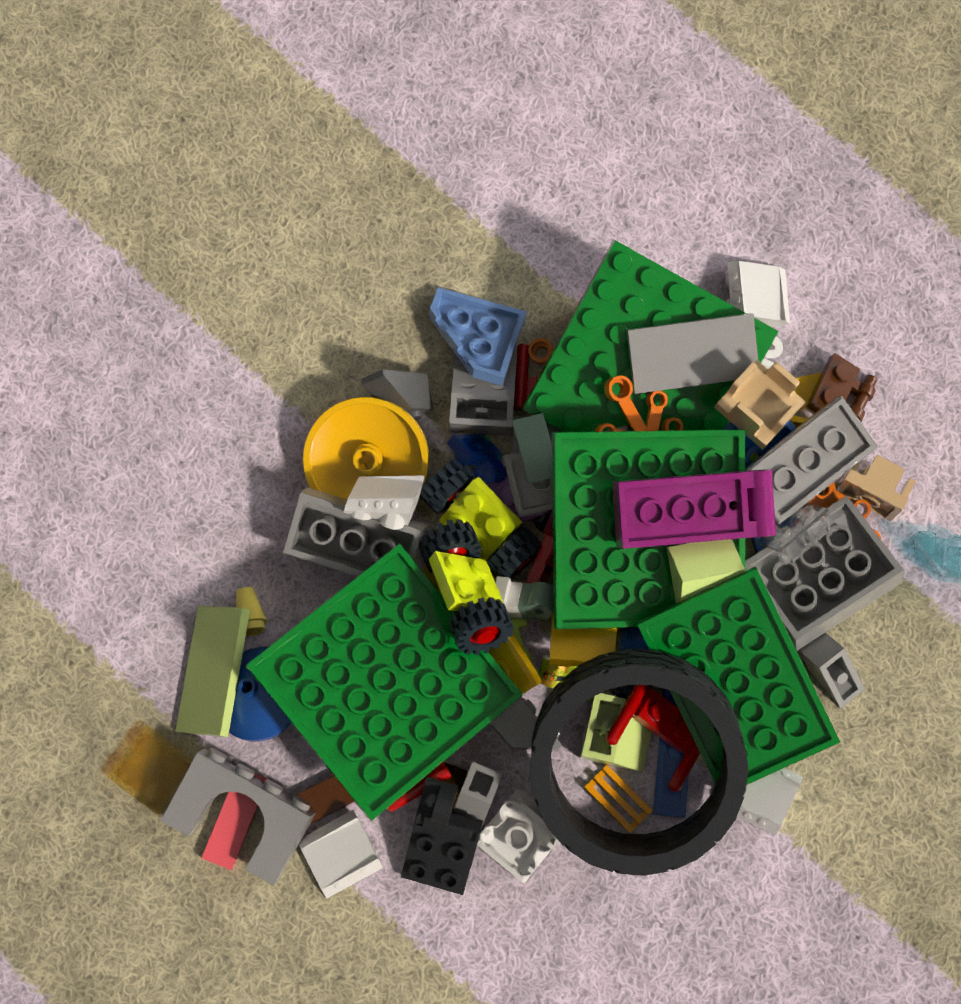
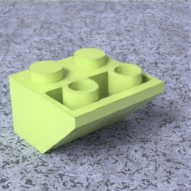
M602 693L594 696L580 758L643 773L652 732L632 717L616 745L608 744L605 739L627 699Z

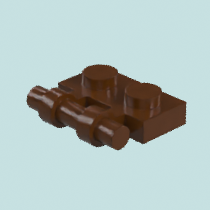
M834 353L828 358L806 407L817 413L837 396H842L846 401L849 393H852L856 398L852 405H848L860 422H862L865 416L864 408L867 402L873 399L876 392L874 387L877 383V378L868 374L863 383L856 379L860 368Z

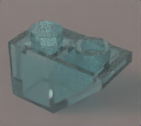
M918 531L917 535H913L908 539L907 546L935 580L961 583V535H949L947 539L936 537L934 532Z

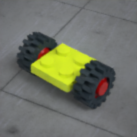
M461 457L454 458L450 463H447L421 490L420 497L436 514L449 507L438 520L443 526L447 525L448 520H453L454 524L457 519L462 520L463 523L466 521L470 523L482 549L480 552L481 556L477 559L486 560L491 573L496 578L497 576L509 577L512 580L536 558L539 549L542 547V542L528 527L520 530L508 540L522 522L480 477L477 478V474Z
M457 519L455 524L453 520H448L447 525L444 526L442 523L436 524L437 529L430 528L427 530L429 535L423 534L421 537L422 541L419 542V549L430 573L433 572L448 610L459 612H454L452 619L449 620L456 645L461 652L464 651L468 655L472 651L474 655H479L481 650L484 653H488L491 647H494L496 650L500 647V642L506 643L508 641L507 637L512 636L514 626L487 561L477 559L480 558L482 549L476 533L467 521L463 523L462 520Z

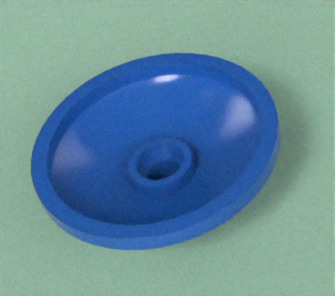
M268 647L252 648L244 651L242 654L229 733L244 741L261 742L269 740L281 734L291 725V722L246 668L249 662ZM252 684L251 691L246 693L248 686Z

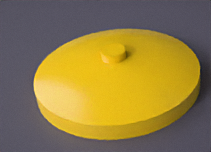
M356 397L332 406L317 419L305 442L303 466L310 488L344 499H348L356 481L361 476L424 475L423 489L429 471V449L419 424L402 407L382 398Z

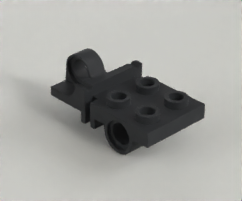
M426 777L401 878L463 895L483 820L452 813L458 785Z

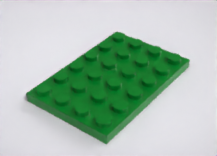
M756 566L637 622L649 650L665 652L687 660L706 673L727 696L738 719L748 761L747 785L840 743L836 731ZM670 690L716 784L723 759V746L720 734L709 717L687 698Z

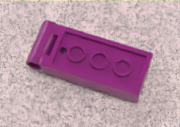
M772 469L612 481L616 547L622 549L776 535Z

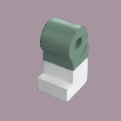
M497 576L496 586L510 618L535 620L547 619L553 615L554 596L552 585L544 582L532 584L511 582L509 577Z

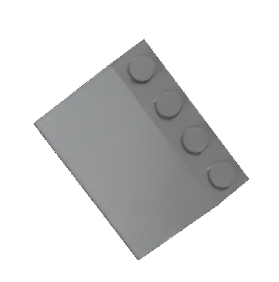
M848 496L837 501L745 561V571L756 566L796 651L901 584L904 575V569Z

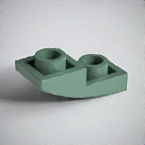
M543 413L512 420L528 484L552 478V444Z

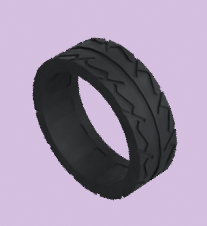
M631 648L599 655L578 665L560 680L561 682L554 687L544 701L533 730L529 777L536 807L546 827L568 851L586 863L610 872L615 871L619 874L646 876L669 872L668 869L675 870L698 860L716 845L715 841H720L732 826L744 800L743 795L746 792L748 761L738 719L727 696L706 673L687 660L656 650ZM626 685H653L674 691L692 701L709 717L720 734L723 746L720 775L712 793L700 809L677 825L666 830L647 834L621 833L603 828L586 819L569 803L559 788L552 768L551 754L553 745L561 727L573 711L591 697L608 689Z

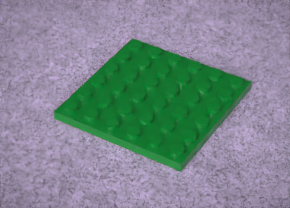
M613 240L522 409L533 415L543 413L547 423L564 432H595L597 426L603 423L612 424L615 428L626 425L628 431H633L618 403L609 400L604 392L606 381L613 376H625L632 383L626 329L747 313L618 241ZM754 318L758 361L762 363L779 331ZM736 380L661 390L666 393L668 403L663 408L658 431H662V422L666 418L672 417L679 418L682 421L683 430H723L729 420L714 407ZM614 383L612 386V391L615 395L620 391L617 383ZM632 392L630 399L646 425L649 412L646 397L649 392L638 394ZM658 394L653 398V402L657 406L661 402ZM673 421L669 424V430H676V424Z
M745 430L552 432L555 629L638 627V621L676 604L666 547L678 544L626 549L616 547L612 481L745 471ZM745 538L732 539L745 567Z
M400 544L246 665V668L370 821L374 820L523 696L489 652L484 653L481 650L479 655H474L472 651L468 655L458 649L449 624V620L452 619V614L455 611L448 610L443 596Z

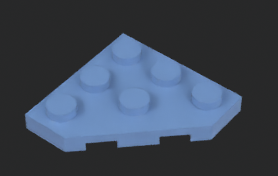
M438 287L430 306L429 318L473 378L503 386L525 321L526 311Z

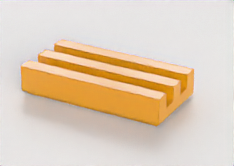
M608 765L584 787L629 834L653 811ZM606 774L643 810L640 814L603 779ZM597 783L634 819L630 824L594 788Z

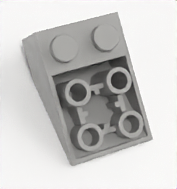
M517 345L503 386L473 378L455 354L449 418L450 432L512 436Z

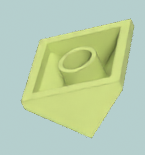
M732 539L683 543L666 547L676 603L745 572V567Z

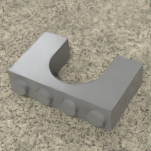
M209 748V750L203 749L197 752L161 821L189 837L197 831L210 805L219 794L238 792L247 795L256 802L262 811L264 833L245 869L272 885L276 884L289 864L316 811L310 808L311 804L307 800L299 796L291 798L282 792L283 788L277 783L270 780L263 782L254 777L255 772L242 764L235 766L226 761L227 756L214 748Z

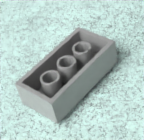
M309 487L300 492L283 553L355 576L361 575L398 544L404 548L415 563L417 562L420 552L419 542L422 541L421 537L426 532V524L410 520L408 526L404 525L401 529L393 530L381 525L377 519L360 520L350 514L343 513L347 499Z

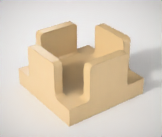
M756 360L739 376L714 408L738 429L745 430V435L763 450L806 401L794 391L800 382L779 363L775 362L770 369H767Z
M877 455L870 467L865 468L863 473L860 474L856 471L860 464L858 462L845 473L836 491L854 500H866L870 504L872 512L892 521L904 509L916 480L909 478L898 494L895 489L904 473V468Z

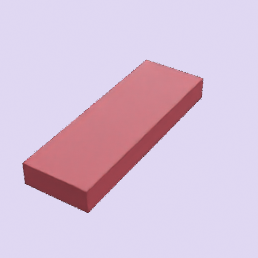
M254 774V777L260 779L263 782H265V780H269L268 778H265L258 774ZM228 792L201 857L202 859L233 870L258 809V805L254 800L242 793Z

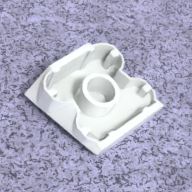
M744 261L727 262L728 271L725 274V283L729 287L730 297L725 302L745 313H753L754 318L770 327L790 324L784 269L778 266Z
M424 475L361 476L356 481L347 499L343 513L350 514L360 520L377 519L381 525L393 530L401 529L404 525L408 526L418 503L424 483Z
M783 768L748 784L737 817L762 831L765 830L776 835L802 783L803 777Z
M516 789L481 832L477 846L520 882L525 883L557 844L558 840L546 827L536 807L535 800L527 792Z
M354 809L306 835L299 843L301 851L326 899L383 868Z

